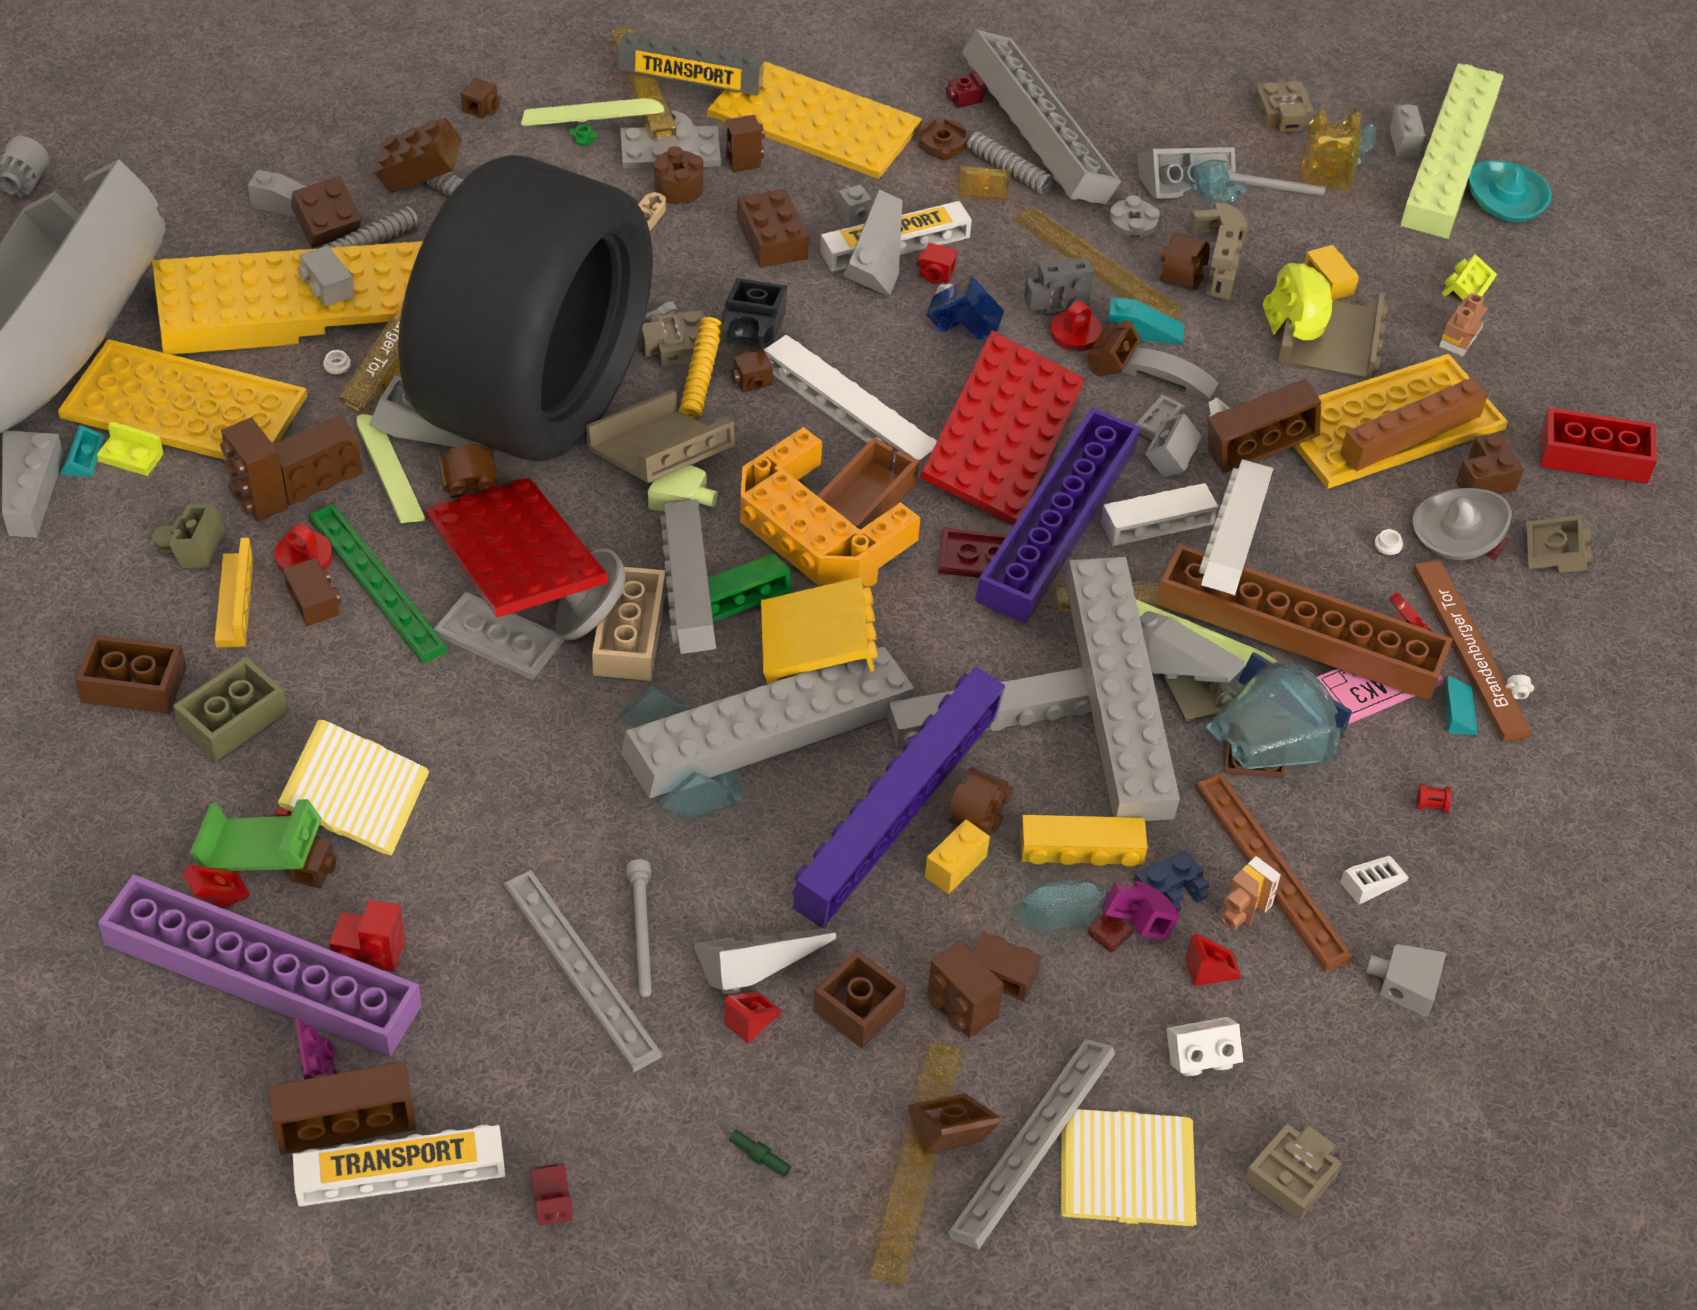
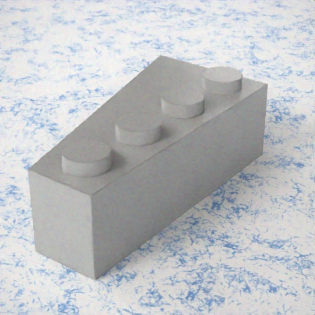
M7 430L2 432V515L9 536L35 538L38 536L64 458L58 434Z

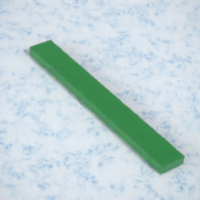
M334 504L308 515L312 525L319 533L328 538L334 553L422 664L448 652L446 644Z

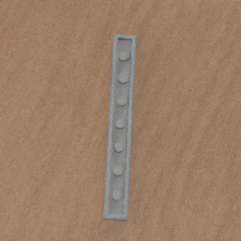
M529 870L505 882V891L633 1073L662 1058V1052L533 871Z
M1088 1039L1083 1041L949 1230L948 1234L953 1241L980 1249L1114 1057L1113 1046Z

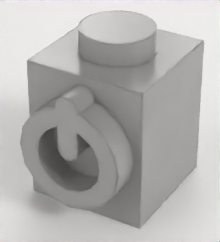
M862 185L846 186L845 189L838 191L837 213L847 227L850 228L864 224L872 207V198Z

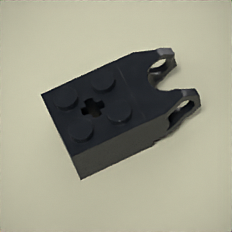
M737 278L722 312L721 342L730 344L737 339H749L757 344L758 349H765L771 345L786 314L788 286Z

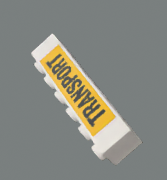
M960 201L903 214L901 219L900 255L926 249L928 242L942 245L970 238L972 219ZM864 224L821 234L820 254L831 272L846 269Z
M479 1125L474 1129L460 1131L449 1129L438 1134L424 1136L413 1134L403 1139H378L367 1144H343L337 1148L325 1150L308 1149L302 1153L293 1154L295 1193L299 1206L505 1177L500 1125Z

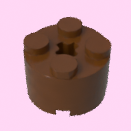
M677 146L670 147L667 152L659 155L654 162V189L656 193L664 195L666 202L670 204H680L683 201L690 203L697 200L703 193L702 157L684 151Z
M1173 233L1169 247L1165 246L1161 253V261L1164 262V267L1160 274V282L1197 290L1205 274L1201 273L1203 266H1208L1210 257L1209 242Z
M468 444L449 449L450 454L443 457V452L437 456L443 490L449 493V497L452 499L460 498L469 491L477 490V493L484 492L498 482L495 459L491 447L487 446V450L481 449V444Z
M971 767L965 773V775L970 776L966 783L959 782L953 794L948 814L953 815V817L949 818L948 822L959 826L965 820H968L986 834H989L991 830L997 832L1003 821V815L1000 814L1004 804L1010 801L1014 788L1008 786V782L976 767Z

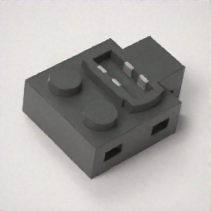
M1088 257L1039 263L1037 272L1039 277L1026 278L1024 299L1029 311L1037 310L1039 315L1067 311L1076 301H1082L1089 306L1094 270Z

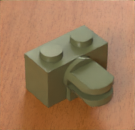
M213 503L188 504L183 515L177 517L174 525L160 526L153 533L152 539L161 554L174 553L181 568L208 567L226 528Z

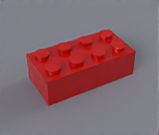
M1548 407L1540 429V467L1648 484L1657 463L1656 424Z

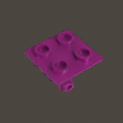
M295 1017L304 1080L321 1074H339L334 1066L333 1057L336 1056V1051L332 1042L317 1033L312 1025H307L299 1017Z

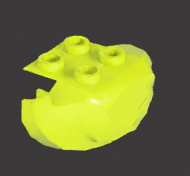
M1289 263L1278 272L1276 287L1271 294L1265 297L1263 302V308L1273 335L1287 317L1292 321L1289 325L1290 328L1294 329L1292 335L1301 340H1314L1324 333L1332 314L1330 284L1314 268L1308 267L1305 264Z

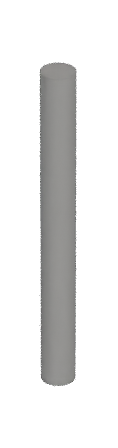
M1231 172L1228 173L1227 182L1318 196H1324L1326 188L1324 186Z

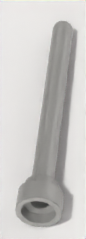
M637 859L627 863L626 878L633 886L639 994L642 997H649L652 987L646 885L651 879V864L646 860Z

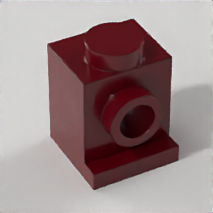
M975 70L970 71L968 76L948 81V87H946L947 99L952 101L956 108L983 103L985 84Z

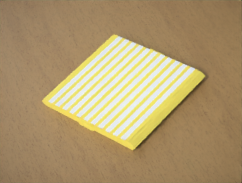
M318 720L278 804L280 807L293 812L297 800L309 799L321 816L320 825L324 826L325 829L340 836H346L380 853L392 855L429 771L424 766L383 748L384 746L369 739L366 740L328 721Z
M1077 1109L1061 1131V1215L1063 1217L1115 1220L1127 1224L1143 1222L1195 1226L1193 1120L1187 1117L1138 1114V1112Z

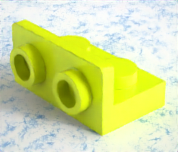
M1475 254L1468 261L1464 258L1454 268L1456 273H1452L1444 282L1446 287L1441 294L1446 297L1454 291L1462 300L1464 298L1467 299L1470 293L1483 296L1497 274Z
M110 422L108 425L110 437L96 454L98 462L148 476L164 454L160 436L152 432L132 428L128 425Z

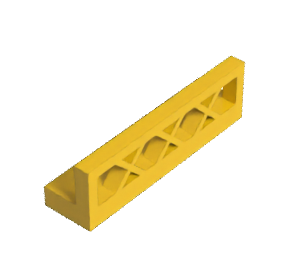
M240 538L239 553L223 554L215 632L216 648L246 647L253 571V554L249 538Z

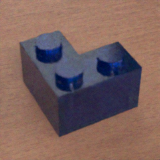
M970 276L935 294L926 316L942 332L962 323L977 340L989 336L991 331H998L1004 310L973 276Z

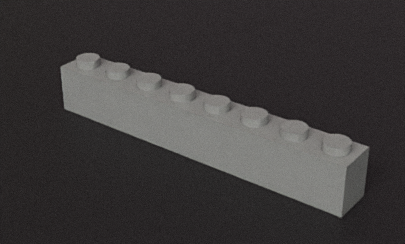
M698 499L665 503V515H660L673 643L679 642L681 654L716 649Z
M1083 668L1001 682L1005 685L998 715L986 730L999 731L1008 726L1019 724L1026 726L1036 721L1047 719L1054 721L1063 716L1074 714L1081 716L1091 712ZM954 691L889 702L887 720L896 746H904L912 735L917 737L922 731L921 726L929 714L934 716L939 710L938 706L947 693L952 695Z

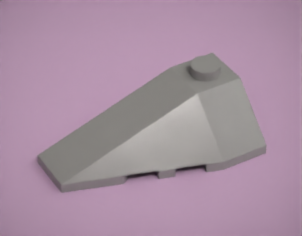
M1234 147L1151 149L1137 153L1139 179L1153 199L1178 198L1190 189L1196 190L1208 181L1214 182L1227 176L1229 172H1236Z
M257 170L248 184L251 208L296 217L291 207L292 191L307 187L308 185L281 174Z

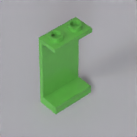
M309 799L297 800L291 816L227 819L216 803L210 804L190 854L199 866L227 871L303 869L322 818Z

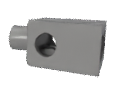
M1397 944L1394 945L1389 960L1371 955L1366 973L1384 978L1380 991L1381 996L1428 1017L1435 1000L1446 953Z

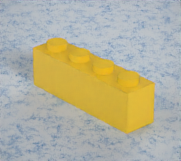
M1022 815L1020 827L1021 862H1031L1037 865L1044 864L1045 862L1062 863L1064 865L1091 863L1095 866L1123 864L1127 867L1144 865L1147 852L1145 818Z

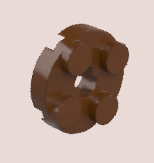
M936 119L930 120L920 128L918 145L930 155L938 156L941 160H949L952 156L960 154L966 148V130L961 124L953 120L944 119V123H936Z

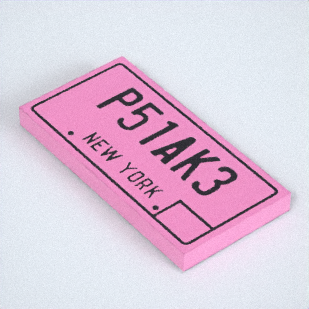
M1335 669L1316 677L1314 683L1322 693L1352 710L1348 724L1414 697V695L1341 669ZM1441 675L1439 676L1436 687L1442 685L1444 678Z

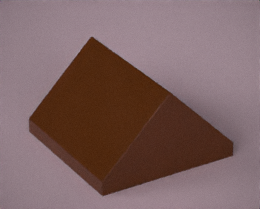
M966 1093L908 1105V1113L924 1155L983 1142L1000 1124V1116Z

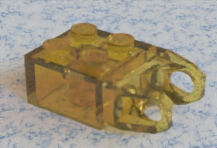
M1319 108L1317 114L1310 122L1299 169L1301 183L1326 187L1325 189L1351 190L1362 140L1359 130L1361 120L1359 109H1353L1348 118L1343 122L1330 123L1327 121L1326 108Z

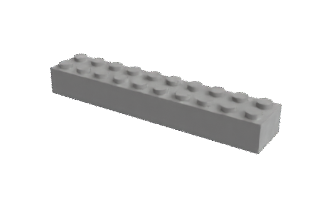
M976 29L962 52L968 60V65L977 72L981 80L989 88V93L995 96L999 106L1010 116V121L1019 128L1022 137L1028 140L1032 146L1031 149L1043 160V165L1052 172L1054 180L1064 188L1066 196L1073 200L1081 199L1091 204L1100 203L1106 205L1121 183L1119 177L1014 41L1008 37Z
M1126 557L1069 560L1065 583L1113 817L1145 818V821L1174 819L1180 797Z
M881 647L877 649L878 658L874 659L875 671L870 672L866 658L804 672L626 730L621 755L650 799L885 719L888 716L889 702L912 698L914 687L887 649Z

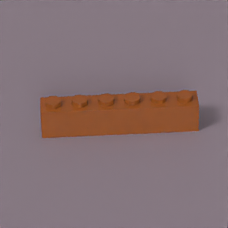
M1472 377L1346 431L1340 455L1356 471H1359L1481 417L1488 393Z

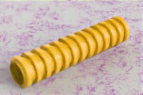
M704 317L699 322L700 326L698 327L694 343L695 347L693 348V355L691 356L687 372L688 376L686 377L682 393L683 397L679 406V411L691 418H698L703 414L702 409L705 406L704 402L708 393L709 380L711 379L715 363L714 359L716 358V351L720 342L719 338L723 324L713 317Z

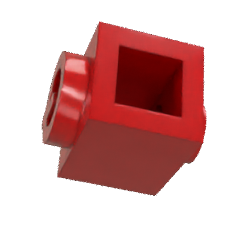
M928 242L925 251H920L918 255L917 266L920 267L919 276L924 277L926 281L933 284L940 282L948 284L956 268L958 250Z

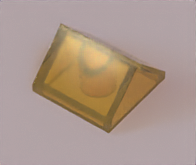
M961 166L959 170L958 197L1007 201L1010 170Z

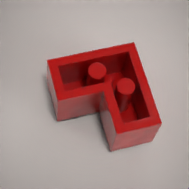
M369 899L363 916L341 912L329 942L330 950L380 970L395 972L406 941L401 905Z

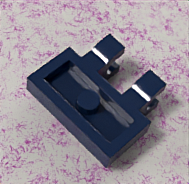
M1186 850L1138 871L1134 876V881L1145 883L1164 894L1174 905L1177 912L1182 908L1178 901L1183 900L1184 897L1178 889L1185 887L1196 903L1207 898V894L1203 890L1209 888V883L1203 877L1201 867Z

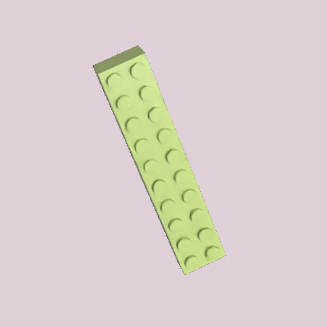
M1457 64L1409 195L1400 226L1449 239L1504 75L1494 71L1475 68L1471 65Z

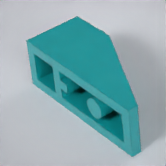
M1110 297L1107 324H1118L1121 321L1129 320L1134 325L1142 341L1183 345L1184 324L1138 300Z

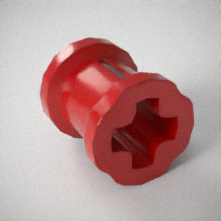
M1420 783L1417 791V810H1422L1425 807L1441 809L1443 813H1448L1451 804V787L1445 786L1444 789L1426 787L1425 783ZM1428 797H1436V798H1440V799H1431V798H1428Z

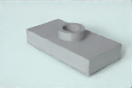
M1161 395L1135 424L1141 427L1139 434L1153 440L1163 420L1182 414L1185 406Z

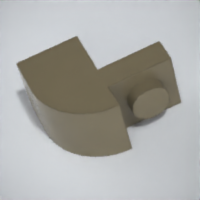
M1214 203V208L1211 210L1193 211L1189 228L1191 235L1216 234L1218 237L1220 225L1240 229L1238 239L1243 240L1242 245H1245L1248 224L1243 213L1236 207L1226 203Z

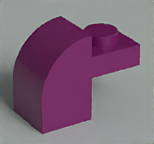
M1135 881L1133 886L1114 883L1101 906L1105 915L1131 920L1140 936L1164 941L1167 940L1180 918L1174 905L1164 894L1139 881Z

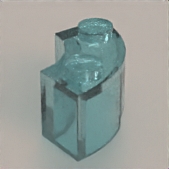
M1075 880L1052 882L1035 889L1022 900L1019 921L1044 937L1051 931L1062 927H1077L1088 932L1104 913L1101 906L1109 891L1091 882Z

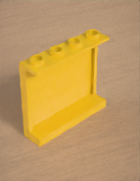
M862 577L761 600L763 673L767 684L782 680V677L864 658L867 660L870 672L875 671L874 659L878 658V651L875 641H872L877 639L873 624L875 616L871 605L874 602L870 587L865 588Z

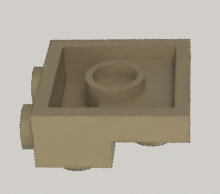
M1583 515L1527 521L1529 569L1558 566L1559 573L1588 570L1587 562H1593L1591 545L1587 546L1586 542H1592L1590 525L1585 526Z

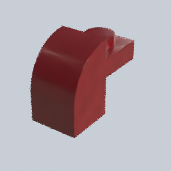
M564 1162L530 1168L538 1226L572 1221L571 1210L573 1209Z

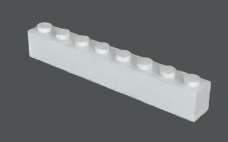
M785 335L764 349L773 366V375L866 443L874 437L893 447L894 463L895 454L898 450L919 460L918 478L920 477L937 442L934 438L926 435L914 424L905 420L896 411L884 405L875 396L870 395L859 387L857 383L849 380L837 369L832 368L821 360L819 356L811 353L788 335Z
M1243 459L1239 469L1233 468L1199 573L1204 574L1202 586L1235 595L1274 468Z

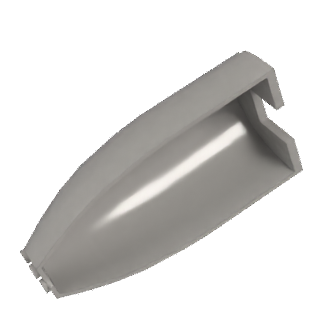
M119 159L85 177L82 183L94 195L81 215L55 191L25 206L0 243V433L22 422L48 403L83 367L108 333L163 243L165 221L156 209L158 207L156 199L142 181Z

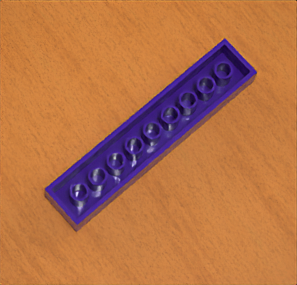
M1091 407L980 576L975 597L976 602L1021 622H1028L1134 453L1141 427Z
M976 666L968 675L964 673L955 685L956 690L952 695L947 693L938 706L939 710L934 716L932 714L927 716L921 726L922 731L917 737L912 735L904 745V752L899 758L894 756L886 767V774L881 779L877 777L872 782L864 800L858 799L850 810V817L845 822L841 820L835 826L830 841L827 844L821 843L813 855L814 860L809 866L804 864L799 869L794 878L796 886L792 892L794 895L793 909L824 928L997 717L1005 689L1004 684Z

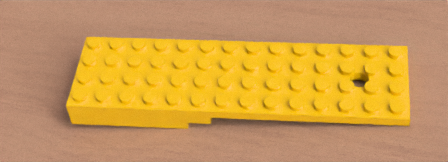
M423 241L331 248L353 277V297L324 306L318 297L315 298L312 295L309 285L306 281L303 282L300 279L297 270L298 266H300L299 255L315 249L152 260L163 353L172 355L299 344V337L325 335V327L400 321L408 280Z

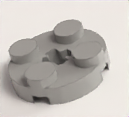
M1130 195L1126 200H1121L1111 207L1110 225L1115 232L1125 237H1131L1132 235H1140L1139 238L1147 237L1156 231L1160 212L1151 204L1142 201L1140 197Z

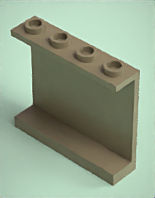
M1379 294L1376 308L1332 300V314L1326 329L1320 337L1314 340H1301L1293 336L1294 329L1289 327L1292 321L1287 317L1284 323L1278 363L1365 380L1371 379L1373 371L1378 372L1381 357L1376 355H1380L1383 345V339H1379V337H1383L1386 323L1381 321L1385 320L1388 305L1383 304L1385 294Z
M674 390L586 425L588 450L647 483L735 446L734 421L724 418L708 426L678 411L677 395Z

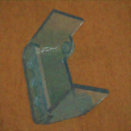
M651 686L617 716L620 721L633 727H638L696 707ZM735 770L711 778L694 771L662 798L659 803L661 807L677 813L682 818L694 819L735 806L747 796V793Z

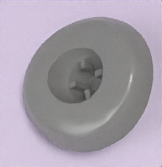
M1477 488L1452 489L1437 493L1424 500L1414 512L1413 526L1422 544L1431 552L1447 559L1469 560L1489 552L1503 540L1511 522L1512 511L1506 499L1495 492Z
M602 548L591 552L606 571L607 584L560 598L555 620L557 637L565 640H575L585 636L607 616L622 594L626 578L624 564L613 550Z

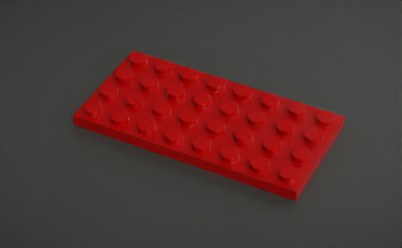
M991 331L919 478L1011 525H1015L1035 492L1085 378Z
M519 478L504 486H492L484 492L466 494L461 496L460 499L450 502H439L433 507L425 509L429 523L497 618L608 583L606 571L531 478Z

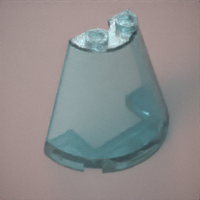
M1276 662L1259 669L1206 727L1220 742L1223 740L1230 742L1232 745V755L1245 769L1330 761L1337 751L1340 740V727H1336L1334 716L1338 712L1329 691L1313 673L1293 663L1280 664Z

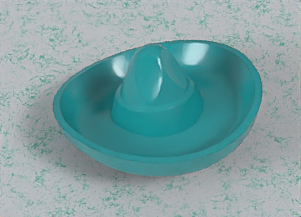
M1487 160L1478 162L1472 167L1468 179L1471 193L1476 202L1495 218L1507 222L1528 221L1540 215L1551 202L1552 192L1548 182L1540 174L1525 166L1507 161Z

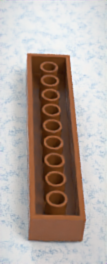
M1182 544L1178 545L1160 581L1156 600L1157 605L1428 701L1431 700L1453 638L1245 566L1243 567L1235 595L1202 586L1204 574L1199 573L1205 552Z

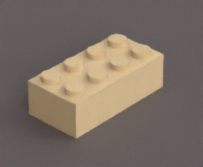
M624 567L626 580L622 594L612 610L597 625L592 652L593 676L652 681L666 595V570Z

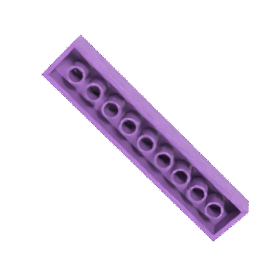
M134 874L98 922L104 945L292 1019L299 1017L308 1025L389 1057L393 1054L422 1006L419 984Z

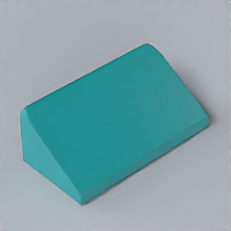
M79 425L72 436L59 474L92 477L97 463L96 454L102 448L106 436Z
M1446 676L1442 692L1447 733L1477 735L1472 687L1451 676Z

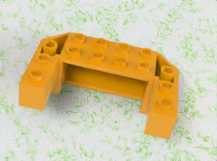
M804 427L742 466L740 522L817 585H828L862 577L864 586H873L877 583L878 568L918 541L920 517L901 502L860 530L801 484L798 480L820 466L822 457V441Z

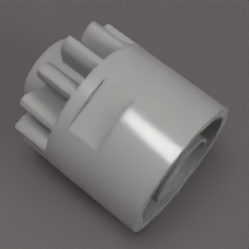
M16 136L8 142L0 154V191H4L10 196L17 194L20 198L24 194H30L50 162L46 149L40 143L26 136Z

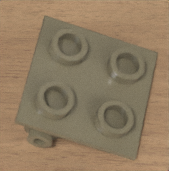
M1178 675L1177 679H1167V676H1164V680L1185 721L1225 713V710L1234 711L1240 709L1227 682L1195 681L1193 676Z

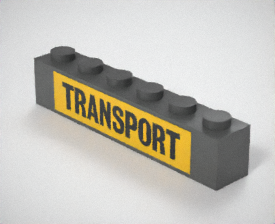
M624 33L618 45V70L753 95H758L763 84L765 58L757 57L754 54H740L731 50L712 49L705 45H690L683 41H668L660 37L640 36L637 33Z

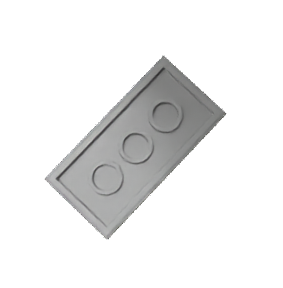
M465 592L434 628L440 638L532 680L564 642V639L557 637L555 631L515 613L497 618L484 599Z

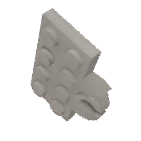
M673 110L671 122L664 121V112L651 115L646 121L645 128H620L623 169L654 168L656 158L673 146L701 156L703 167L721 166L718 126H693L689 117Z

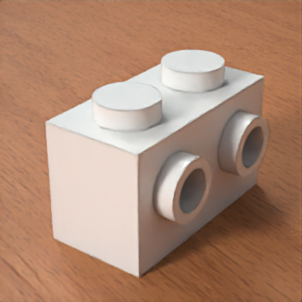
M1229 1017L1166 1028L1171 1066L1185 1076L1199 1075L1202 1073V1069L1208 1068L1227 1070L1232 1068L1233 1064L1243 1062L1239 1024Z

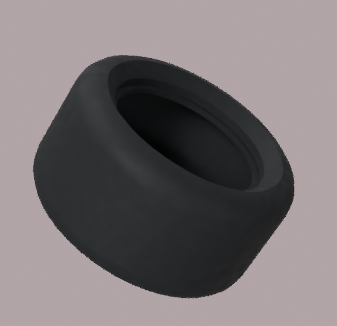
M507 155L490 160L476 168L458 185L439 210L421 244L408 280L401 310L398 337L400 376L408 400L424 420L440 429L520 459L538 462L564 455L587 436L586 425L602 418L624 379L635 352L647 311L653 269L652 242L647 219L635 199L615 186L530 157Z

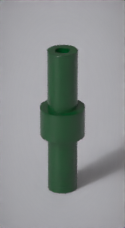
M735 1130L730 1136L729 1141L748 1153L749 1159L762 1166L764 1164L782 1177H786L789 1173L791 1165L771 1153L772 1149L761 1141L756 1143L738 1130Z

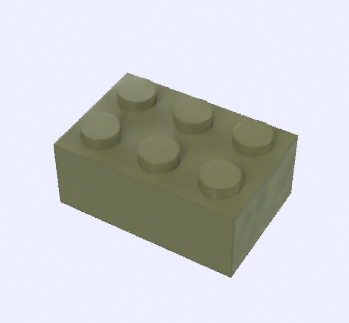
M244 657L173 705L178 728L215 762L288 713L284 689L247 657Z

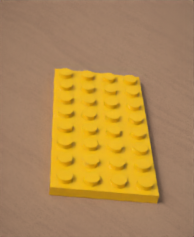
M765 61L763 84L758 95L725 89L708 108V116L726 122V119L755 114L758 123L764 127L766 138L877 179L883 175L922 126V118Z
M108 339L63 402L58 413L61 419L108 431L110 422L128 425L132 428L152 432L160 436L161 444L227 461L220 447V443L223 442L222 429L252 417L271 443L276 444L280 442L308 395L307 389Z
M1449 354L1319 395L1318 397L1321 400L1320 436L1293 447L1323 485L1329 489L1472 441L1476 436L1504 430L1508 421L1487 398L1481 417L1359 471H1356L1340 455L1346 431L1470 378Z

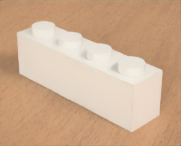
M1203 483L1105 504L1100 523L1112 546L1213 525L1218 505L1207 485Z

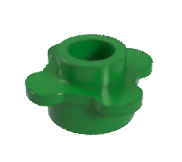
M582 124L577 126V128L569 130V135L574 136V142L580 146L590 145L593 140L598 138V133L594 132L589 124Z

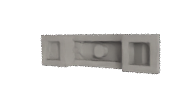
M1135 348L1122 372L1133 376L1142 371L1185 386V394L1210 402L1219 384L1211 375L1198 366L1172 354L1152 349Z

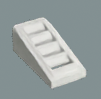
M1389 855L1345 870L1340 883L1359 905L1406 882L1409 877ZM1388 866L1393 871L1395 876H1391V874L1385 869V867ZM1377 870H1379L1384 875L1385 879H1383L1377 873ZM1369 874L1373 876L1376 880L1375 882L1369 877ZM1361 878L1367 883L1366 885L1360 880Z

